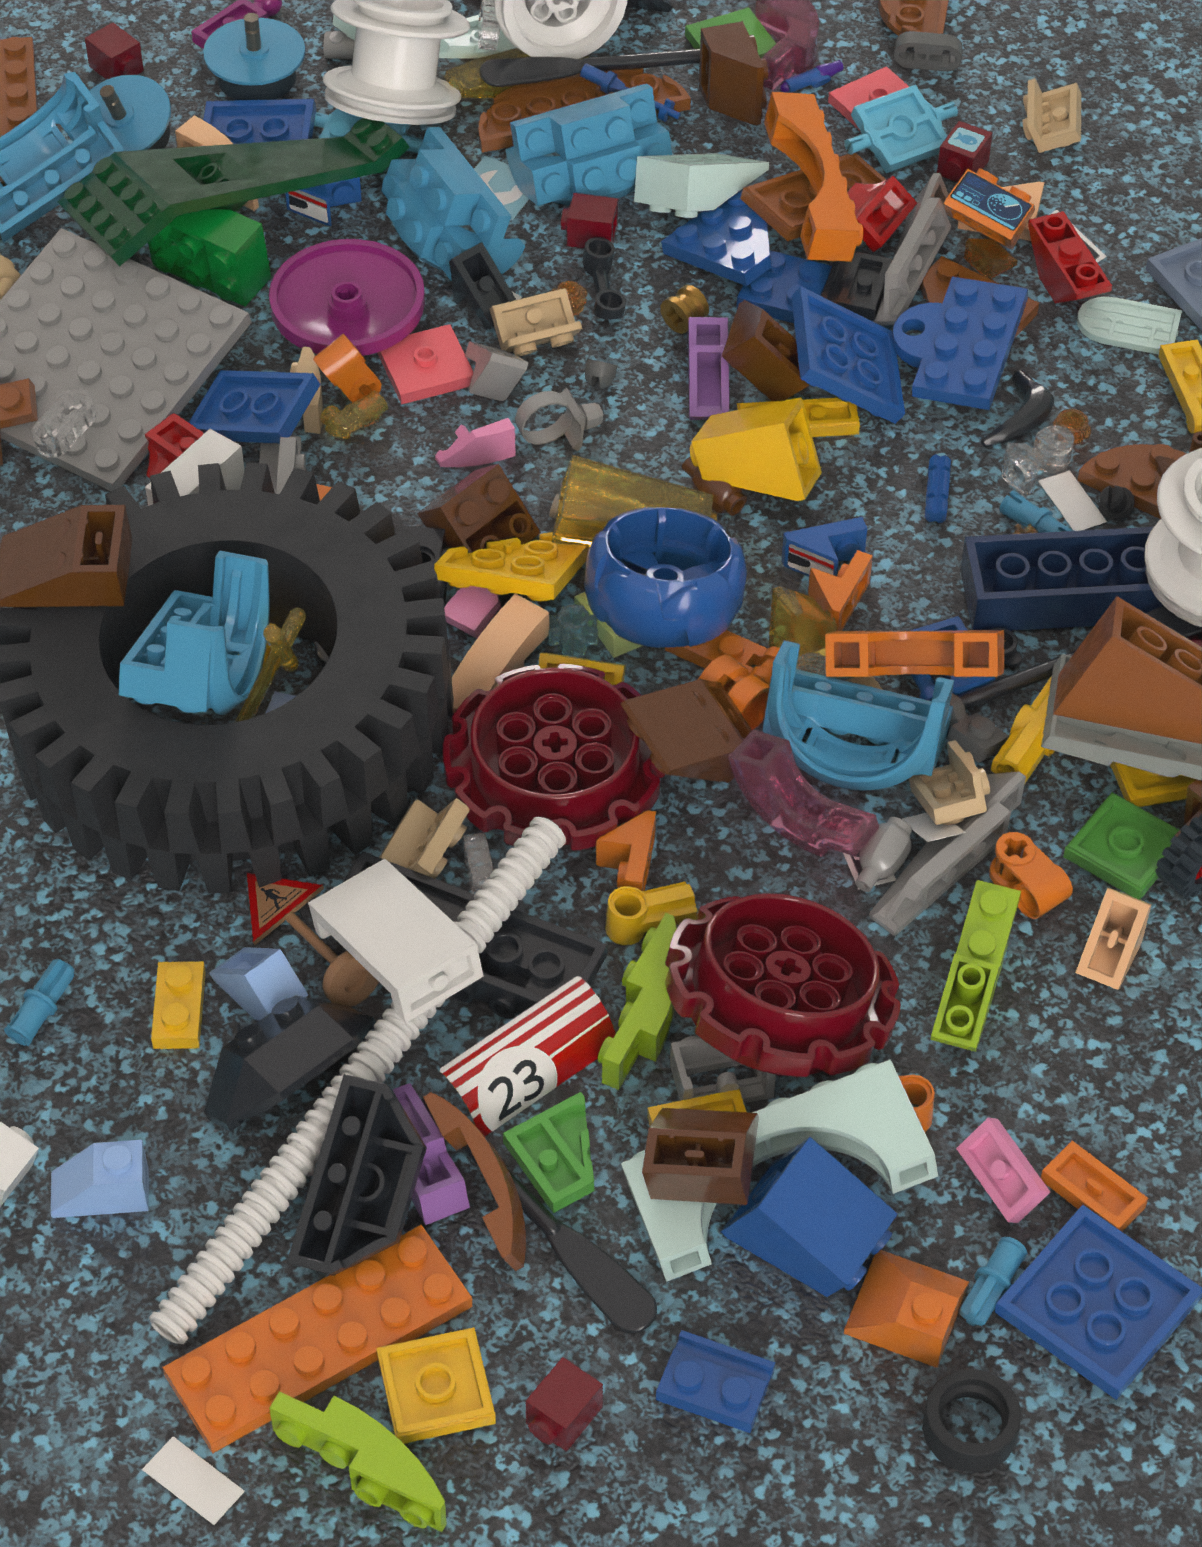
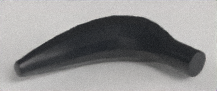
M1024 370L1016 371L1012 381L1024 393L1025 402L1014 415L981 440L982 445L989 447L1007 442L1041 426L1051 414L1054 405L1052 393L1043 385L1035 382Z

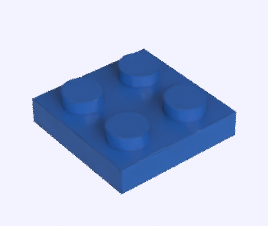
M770 250L772 268L748 286H742L737 296V308L739 303L746 300L762 308L772 318L794 323L791 296L800 286L821 296L832 266Z

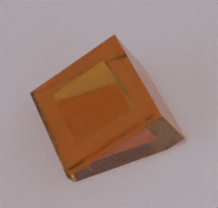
M969 238L966 241L964 259L980 274L989 279L1017 266L1018 261L994 240Z

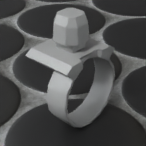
M566 388L561 393L543 391L532 395L518 408L515 421L521 435L528 443L535 445L547 444L565 434L572 448L579 451L583 443L584 430L600 425L603 422V411L599 404L596 403L578 405L569 389ZM555 404L566 406L565 414H562L551 426L540 431L524 430L526 421L538 409Z

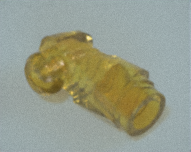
M372 391L368 395L346 405L341 411L334 405L326 407L322 411L320 419L326 425L325 430L328 434L338 439L346 440L350 439V434L355 432V430L363 429L379 422V418L388 410V405L378 392Z

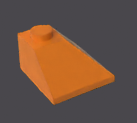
M880 1250L873 1257L844 1328V1334L938 1368L970 1282Z

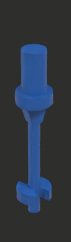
M587 63L581 70L580 77L601 86L600 90L604 93L609 94L610 92L615 93L629 89L617 78V74L612 71L606 73ZM667 98L663 105L654 100L655 109L659 111L658 119L666 122L668 115L677 120L679 119L681 113L673 110L674 101Z

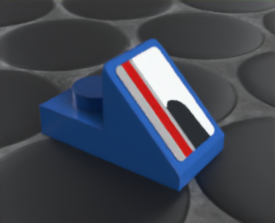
M360 177L285 193L287 210L327 226H332L330 207L362 201Z
M863 517L783 533L781 561L784 567L808 577L811 568L837 576L839 561L852 560L857 550L865 552L867 526Z

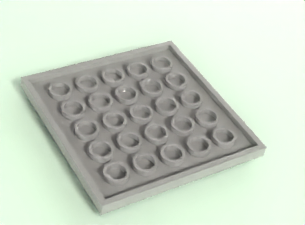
M61 228L0 300V385L29 378L35 385L38 421L0 429L1 439L109 491L122 487L149 453L148 440L145 438V434L171 414L179 415L252 323L249 313L131 259H128L119 267L98 244Z

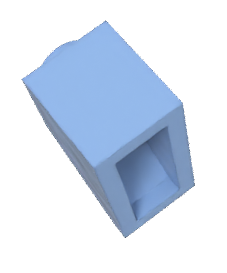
M244 947L209 972L212 979L254 1020H261L272 1012L273 1007L278 1002L286 998H291L295 995L308 996L281 949Z
M143 1140L93 1143L51 1172L52 1218L149 1211V1168Z

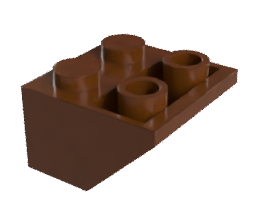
M743 21L701 28L699 88L708 108L754 126L760 125L762 109L767 106L763 84L764 80L768 79V66L764 57L760 58L754 35H749Z
M746 300L739 303L722 357L771 401H784L808 387L809 384L800 379L796 339L762 308Z
M499 464L473 471L417 513L425 527L445 529L446 546H452L453 548L465 546L468 549V553H473L479 549H487L488 542L518 538L521 541V545L526 544L541 533Z
M662 1108L648 1129L642 1168L650 1199L747 1205L759 1121L758 1113Z

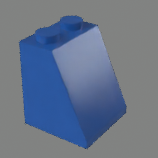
M809 1137L770 1164L750 1191L748 1204L738 1207L720 1233L732 1242L828 1297L842 1288L850 1291L858 1284L867 1271V1268L862 1264L870 1253L872 1255L877 1254L889 1241L892 1233L888 1230V1227L898 1213L815 1140Z

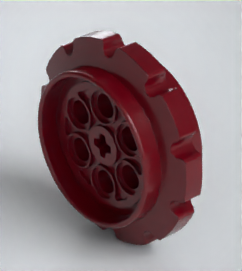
M559 664L555 668H541L539 665H532L514 669L497 676L494 689L490 691L476 689L461 703L452 716L453 734L446 735L443 744L446 784L450 788H456L455 797L470 809L466 818L483 832H489L492 829L502 830L504 842L514 846L518 838L522 837L523 831L530 827V822L534 817H542L558 825L566 837L564 845H569L571 850L577 851L595 847L596 841L601 836L615 830L618 824L626 823L645 811L652 809L660 795L659 778L664 777L666 774L659 771L650 759L651 750L645 741L636 736L627 723L629 717L621 706V703L625 700L642 695L625 682H620L616 685L610 684L605 680V673L603 671L574 664Z
M764 893L741 898L732 896L707 903L699 908L696 920L684 919L679 924L671 939L665 960V965L669 968L665 980L669 999L681 1017L692 1018L696 1026L695 1033L706 1043L732 1060L752 1069L770 1074L808 1077L809 1075L825 1071L829 1075H836L861 1067L869 1062L873 1048L881 1050L887 1045L900 1013L901 1003L895 999L899 988V981L886 956L881 951H874L867 936L848 919L824 905L797 896Z

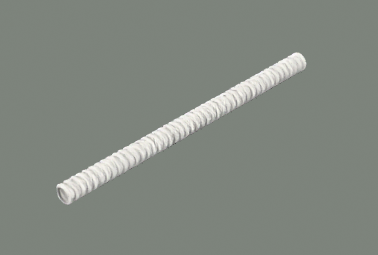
M542 817L533 818L530 822V827H527L523 831L522 837L518 838L514 843V848H510L506 853V858L499 862L498 869H494L490 874V879H487L482 884V890H478L473 896L474 900L469 901L466 905V911H462L457 917L458 922H454L476 942L478 953L483 952L486 948V943L493 939L494 932H498L502 927V921L508 919L510 911H513L518 906V900H522L526 895V890H529L534 885V879L540 877L542 869H546L550 864V859L554 858L558 853V848H562L566 843V837L562 830L549 819ZM445 1000L407 1023L396 1014L392 1001L391 1008L386 1009L382 1014L383 1020H378L375 1023V1031L368 1032L365 1036L366 1042H361L357 1047L358 1053H352L348 1058L349 1064H344L339 1070L341 1076H335L331 1080L332 1087H326L322 1092L323 1098H318L313 1104L315 1110H308L305 1114L306 1122L300 1121L295 1127L297 1133H291L287 1138L288 1145H281L278 1149L279 1156H273L269 1161L270 1168H264L261 1171V1180L255 1179L251 1184L253 1191H246L242 1196L244 1203H237L234 1206V1215H228L224 1219L225 1227H218L214 1232L216 1239H209L205 1244L207 1251H200L197 1254L196 1259L198 1262L191 1263L187 1267L188 1275H181L177 1280L179 1287H172L168 1292L170 1299H163L158 1305L160 1312H153L150 1315L151 1325L160 1335L175 1344H184L188 1340L187 1331L193 1332L197 1328L196 1320H203L207 1315L205 1308L213 1307L216 1303L214 1296L222 1295L226 1290L224 1283H231L235 1278L233 1271H240L244 1266L242 1259H249L253 1254L251 1247H258L261 1244V1235H267L271 1230L270 1223H276L280 1219L279 1211L285 1212L289 1207L288 1199L294 1200L298 1195L297 1188H303L307 1183L306 1176L314 1174L315 1165L319 1158L343 1075L346 1074L383 1083L386 1079L385 1074H390L394 1069L393 1062L400 1061L403 1057L402 1051H407L411 1046L410 1040H416L420 1035L419 1029L426 1027L428 1024L427 1018H432L437 1012L436 1007H441Z

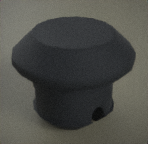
M1116 485L1113 488L1107 486L1100 493L1099 510L1108 520H1121L1127 517L1133 510L1135 504L1134 496L1127 488Z

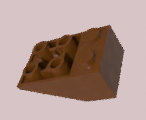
M80 505L2 536L0 545V607L124 606L133 541L126 506Z
M699 679L627 699L621 703L629 717L627 719L628 726L636 736L645 741L652 752L650 754L652 763L659 771L666 775L729 783L766 751L722 684L718 682Z

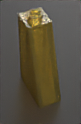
M572 455L561 481L551 542L563 545L590 546L595 535L603 531L608 521L615 516L645 507L682 508L701 513L717 521V513L712 512L714 495Z

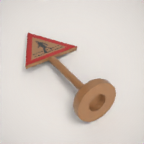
M247 873L252 936L255 945L286 920L330 963L324 974L322 987L325 996L332 1003L350 1007L355 1006L365 1000L375 990L379 981L348 951L338 956L295 914L296 911L324 889L323 885L281 878L280 881L259 888L255 874Z

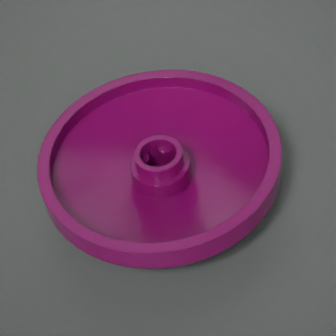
M339 239L307 247L285 261L271 281L269 302L275 326L294 345L300 348L310 347L313 353L319 354L344 333L361 355L365 356L392 347L414 330L424 311L425 293L423 279L419 270L408 257L398 250L369 240Z

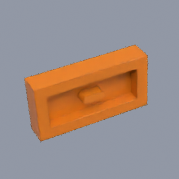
M1071 1141L1041 1173V1179L1044 1184L1074 1207L1079 1209L1082 1205L1086 1206L1122 1232L1147 1205L1148 1197L1074 1141Z

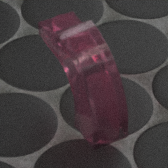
M756 0L755 16L768 33L780 39L763 56L768 66V79L764 80L763 86L773 91L780 83L790 78L793 72L801 74L813 68L817 57L819 18L816 9L809 0Z
M753 729L728 757L735 779L755 811L779 834L812 854L823 857L829 849L856 856L879 829L875 814L837 803L815 790L800 773L790 742L787 739Z

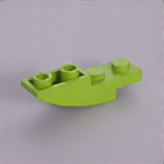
M980 880L976 881L930 1040L976 1052L1003 965L1021 891Z
M665 913L657 928L650 927L643 940L641 948L643 953L637 962L630 961L624 972L622 986L626 987V1005L619 1018L618 1027L620 1028L614 1038L608 1036L605 1039L598 1055V1062L602 1064V1083L617 1090L620 1089L639 1055L656 1062L666 1042L673 1021L675 1008L669 999L665 986L669 970L665 965V960L671 939L677 928L674 916Z
M279 1391L269 1408L273 1431L279 1439L293 1447L299 1448L304 1445L320 1453V1456L326 1462L337 1468L344 1469L346 1466H349L351 1488L357 1497L365 1503L375 1507H380L382 1504L400 1512L401 1517L415 1527L426 1528L430 1526L440 1532L444 1530L447 1524L445 1500L434 1480L418 1458L393 1433L359 1408L336 1396H333L323 1412Z

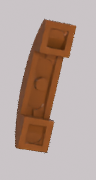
M430 1092L423 1096L442 1136L456 1151L468 1144L499 1208L482 1218L501 1257L515 1271L523 1268L526 1255L525 1221L521 1201L509 1170L493 1145L467 1116L444 1098Z

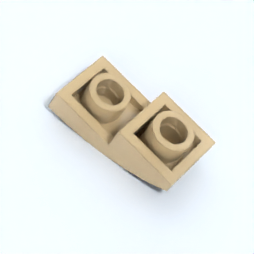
M303 347L299 361L292 363L290 373H314L321 384L319 367L313 360L315 355L310 347ZM321 385L302 415L304 430L308 433L320 434L323 423Z

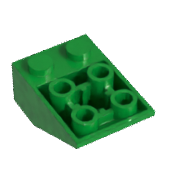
M206 209L178 215L148 242L152 264L160 271L169 272L185 279L193 286H200L216 293L224 300H231L244 307L272 278L262 223L232 210Z

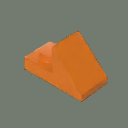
M857 550L849 565L844 563L841 566L837 576L815 568L810 569L808 595L827 633L842 631L870 584L873 555Z
M647 810L615 830L601 836L596 841V865L618 869L617 888L631 886L645 891L655 843L656 811Z

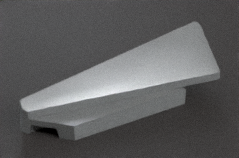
M933 173L915 199L917 205L908 214L894 258L885 273L884 292L873 321L879 325H894L898 317L908 309L951 229V224L944 207V202L949 194L940 173Z
M1020 772L987 774L990 786V794L984 795L987 812L965 817L962 822L955 824L966 833L926 842L870 911L869 917L895 937L995 849L997 840L1008 832L1011 812L1021 804L1026 779L1025 775Z

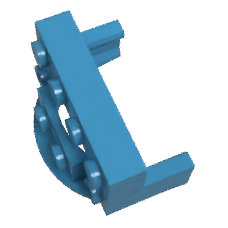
M76 72L64 74L61 87L46 104L21 124L0 137V178L6 185L3 186L0 182V239L2 242H5L60 205L58 201L64 196L66 190L89 175L98 161L109 157L114 152L125 151L103 121L99 103ZM56 124H60L62 126L64 131L73 141L71 144L68 143L63 134L57 128Z
M219 551L215 556L213 597L174 590L121 661L119 696L133 698L136 702L142 704L160 703L176 706L179 710L188 713L207 712L209 708H212L218 715H226L246 700L256 686L266 651L269 627V572L267 560Z
M784 640L773 661L762 731L763 736L774 738L784 753L800 769L822 782L840 788L877 790L897 785L913 775L923 774L932 776L948 736L953 706H950L954 680L937 678L932 701L798 670L796 667L800 645ZM807 728H812L806 743H804L802 738ZM830 733L837 735L851 733L867 737L870 742L880 746L850 743ZM898 749L900 752H899V754H898V756H897V759H896V761H895V763H894L895 755H896V750Z

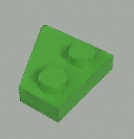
M581 1092L503 1133V1144L553 1213L594 1192V1174L586 1121L585 1097Z

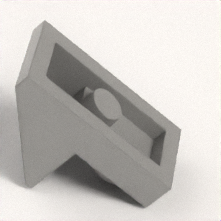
M469 341L465 357L476 362L469 392L486 398L504 401L527 370L529 362L505 350Z

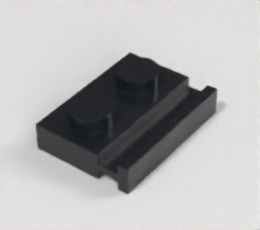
M855 251L852 262L834 261L821 296L864 318L874 321L884 292L885 273L892 259Z

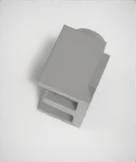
M690 1036L681 1041L671 1043L670 1067L680 1101L740 1089L744 1103L774 1098L776 1075L753 1069L755 1077L737 1080L735 1073L724 1072L717 1077V1084L693 1088L690 1076L687 1077V1075L742 1064L713 1048L699 1036Z

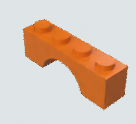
M1004 630L833 631L825 634L826 677H870L905 674L998 677L1004 674Z

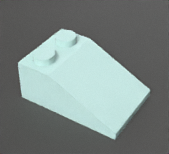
M719 153L637 156L634 202L649 204V211L668 213L671 212V209H675V216L695 218L698 216V211L716 209L768 171L769 162Z

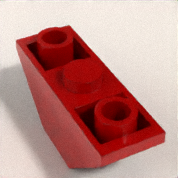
M1064 211L1029 219L1028 228L1039 279L1055 303L1073 301L1111 292L1112 284Z

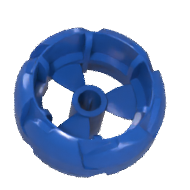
M645 507L615 516L608 521L603 531L595 535L587 553L584 588L592 613L600 622H606L619 637L639 645L654 648L693 647L715 639L731 625L743 604L747 567L740 543L736 538L729 537L723 526L714 519L682 508Z

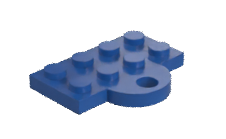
M952 276L943 303L919 304L904 311L894 324L893 343L897 355L907 364L918 368L912 385V397L990 410L1028 300V289ZM910 330H918L922 332L921 334L915 336L905 334V332Z

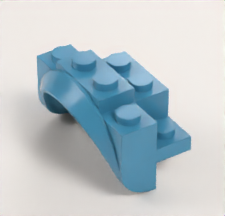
M647 83L510 122L514 147L505 149L510 171L517 187L537 206L550 202L570 206L573 193L620 199L635 189L637 156L672 155L669 131L657 123L653 88ZM554 152H556L557 154L560 155V156H544V155L551 154V153H554Z
M427 127L416 159L391 160L387 174L383 179L381 190L388 199L386 215L394 224L401 239L420 260L434 268L443 270L451 281L449 261L481 242L501 274L505 273L517 262L524 251L525 245L519 238L503 239L511 219V214L440 127ZM470 225L474 232L466 230L460 226Z

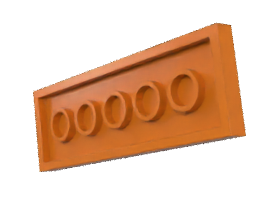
M419 1225L401 1235L399 1243L334 1276L329 1275L165 1365L163 1371L165 1378L213 1454L270 1422L269 1408L279 1391L301 1402H305L378 1361L376 1348L415 1340L473 1307L472 1296L424 1227Z

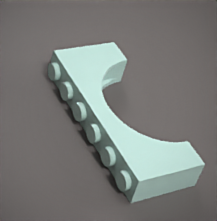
M891 1059L880 1064L870 1063L864 1065L854 1074L835 1081L827 1080L813 1086L810 1091L791 1098H778L770 1102L765 1108L752 1112L758 1113L759 1116L753 1166L771 1157L787 1153L811 1137L825 1150L844 1153L865 1162L882 1176L893 1194L938 1177L935 1153ZM645 1150L635 1154L630 1160L621 1163L667 1282L712 1264L708 1252L707 1233L709 1222L717 1203L650 1199L642 1174Z

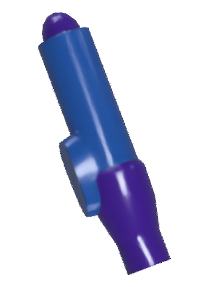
M840 60L832 63L818 65L811 70L784 80L780 85V91L792 93L810 85L813 88L820 87L828 83L832 76L842 72L844 69L843 64Z

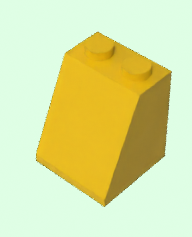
M802 397L711 415L690 444L691 461L695 467H699L703 480L725 481L733 487L794 501L805 500L822 473Z

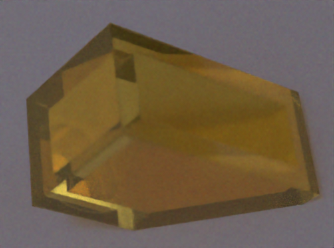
M782 586L773 588L769 646L780 648L784 640L798 643L800 650L796 669L826 656L825 634L837 631V623L833 615L828 610H823L811 596Z

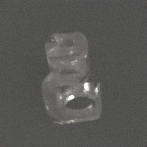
M1052 425L1037 432L1033 448L1025 443H1008L1002 468L1003 479L1021 494H1032L1038 471L1060 473L1069 467L1075 440L1073 433L1063 426ZM1014 465L1022 470L1025 482L1017 477Z

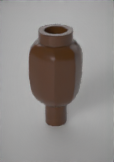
M691 457L687 458L682 464V470L692 477L694 492L714 512L718 514L727 512L730 516H734L742 510L747 501V497L742 494V488L733 487L725 481L703 480L699 467L693 465Z

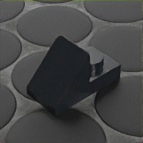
M481 242L449 261L456 304L468 299L487 330L494 326L490 308L495 305L515 301L516 298Z

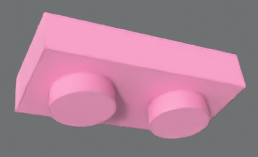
M988 1117L956 1148L1005 1219L1010 1223H1019L1050 1193V1190L1001 1122L996 1118Z

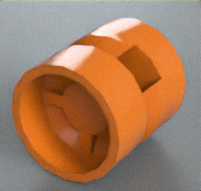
M727 654L719 656L704 669L698 680L703 679L721 683L753 730L765 719L770 686L758 676L749 675L748 669L732 656Z

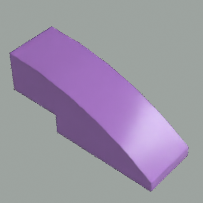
M689 317V420H708L711 415L729 412V363L722 357L728 338V318Z
M411 1083L393 1089L427 1147L412 1197V1202L424 1224H430L470 1208L464 1178L449 1156L444 1137Z

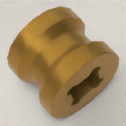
M685 285L677 291L676 297H668L661 303L660 312L665 323L673 331L683 334L688 331L689 317H707L709 305L699 289L692 285Z

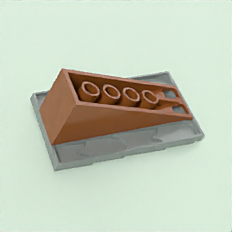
M1116 597L1072 656L1061 654L1054 663L1041 747L1110 766L1112 762H1117L1173 778L1183 775L1202 781V647L1121 598Z

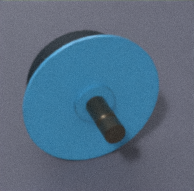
M248 13L244 16V19L227 23L215 30L206 40L203 54L207 67L217 76L218 85L227 96L235 100H275L285 95L294 86L296 70L300 67L305 57V43L301 35L290 25L274 19L259 18L255 13Z
M122 75L105 80L89 90L100 105L103 121L125 151L166 148L170 138L171 104L167 93L160 84L140 75Z

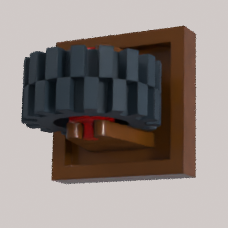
M1197 779L1187 787L1184 826L1170 840L1172 843L1170 847L1163 850L1162 855L1164 857L1158 860V868L1156 869L1157 876L1185 899L1194 898L1200 890L1202 891V781Z

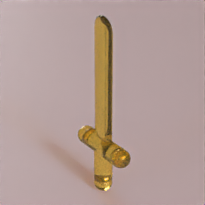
M292 609L281 630L274 624L265 627L263 635L272 651L235 722L254 718L280 665L288 672L297 669L299 662L291 647L306 620V613L303 609Z

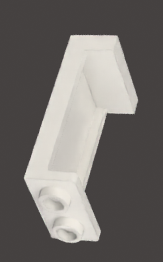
M386 859L381 860L308 902L316 933L322 939L332 935L391 993L395 1012L405 1023L484 977L476 942Z

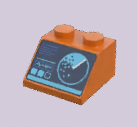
M979 168L977 173L967 169L944 202L946 214L1013 250L1035 211V205L1030 203L1032 197L1014 186L1011 187L1010 191L996 184L999 179Z

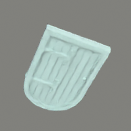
M1097 297L1082 304L1077 315V326L1082 334L1090 340L1159 355L1160 345L1175 343L1182 310L1116 297Z

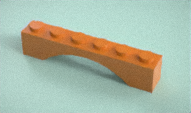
M772 92L764 120L770 143L800 167L809 179L815 193V199L808 205L800 234L807 260L852 262L856 246H860L862 243L863 227L861 223L857 222L855 203L849 198L846 177H842L839 168V156L834 154L832 136L826 130L824 124V112L819 109L814 94Z

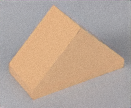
M1107 888L1075 973L1119 990L1143 941L1152 904Z

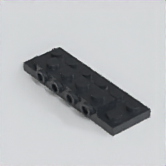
M362 851L343 882L383 859ZM388 861L453 922H458L457 917L462 911H466L465 907L469 901L474 900L473 896L475 894ZM514 909L510 911L508 919L502 921V927L498 932H494L493 939L486 943V948L483 952L479 953L484 977L452 996L465 1003L471 1002L473 998L488 1003L491 1010L498 1016L511 1019L515 1014L520 1015L577 976L581 977L590 986L607 957L608 945Z

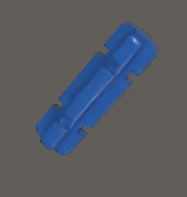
M935 454L929 459L924 516L928 522L936 521L942 523L946 520L951 460L946 455L940 457Z

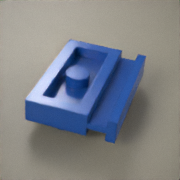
M681 1330L677 1345L672 1351L656 1390V1400L751 1433L766 1395L768 1384L773 1377L775 1362Z

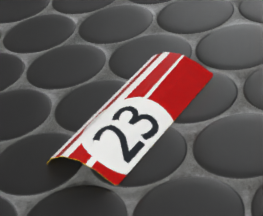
M577 976L440 1068V1072L460 1094L475 1126L484 1136H487L597 1060L605 1039L608 1036L614 1038L616 1033L609 1014L599 997L587 982Z

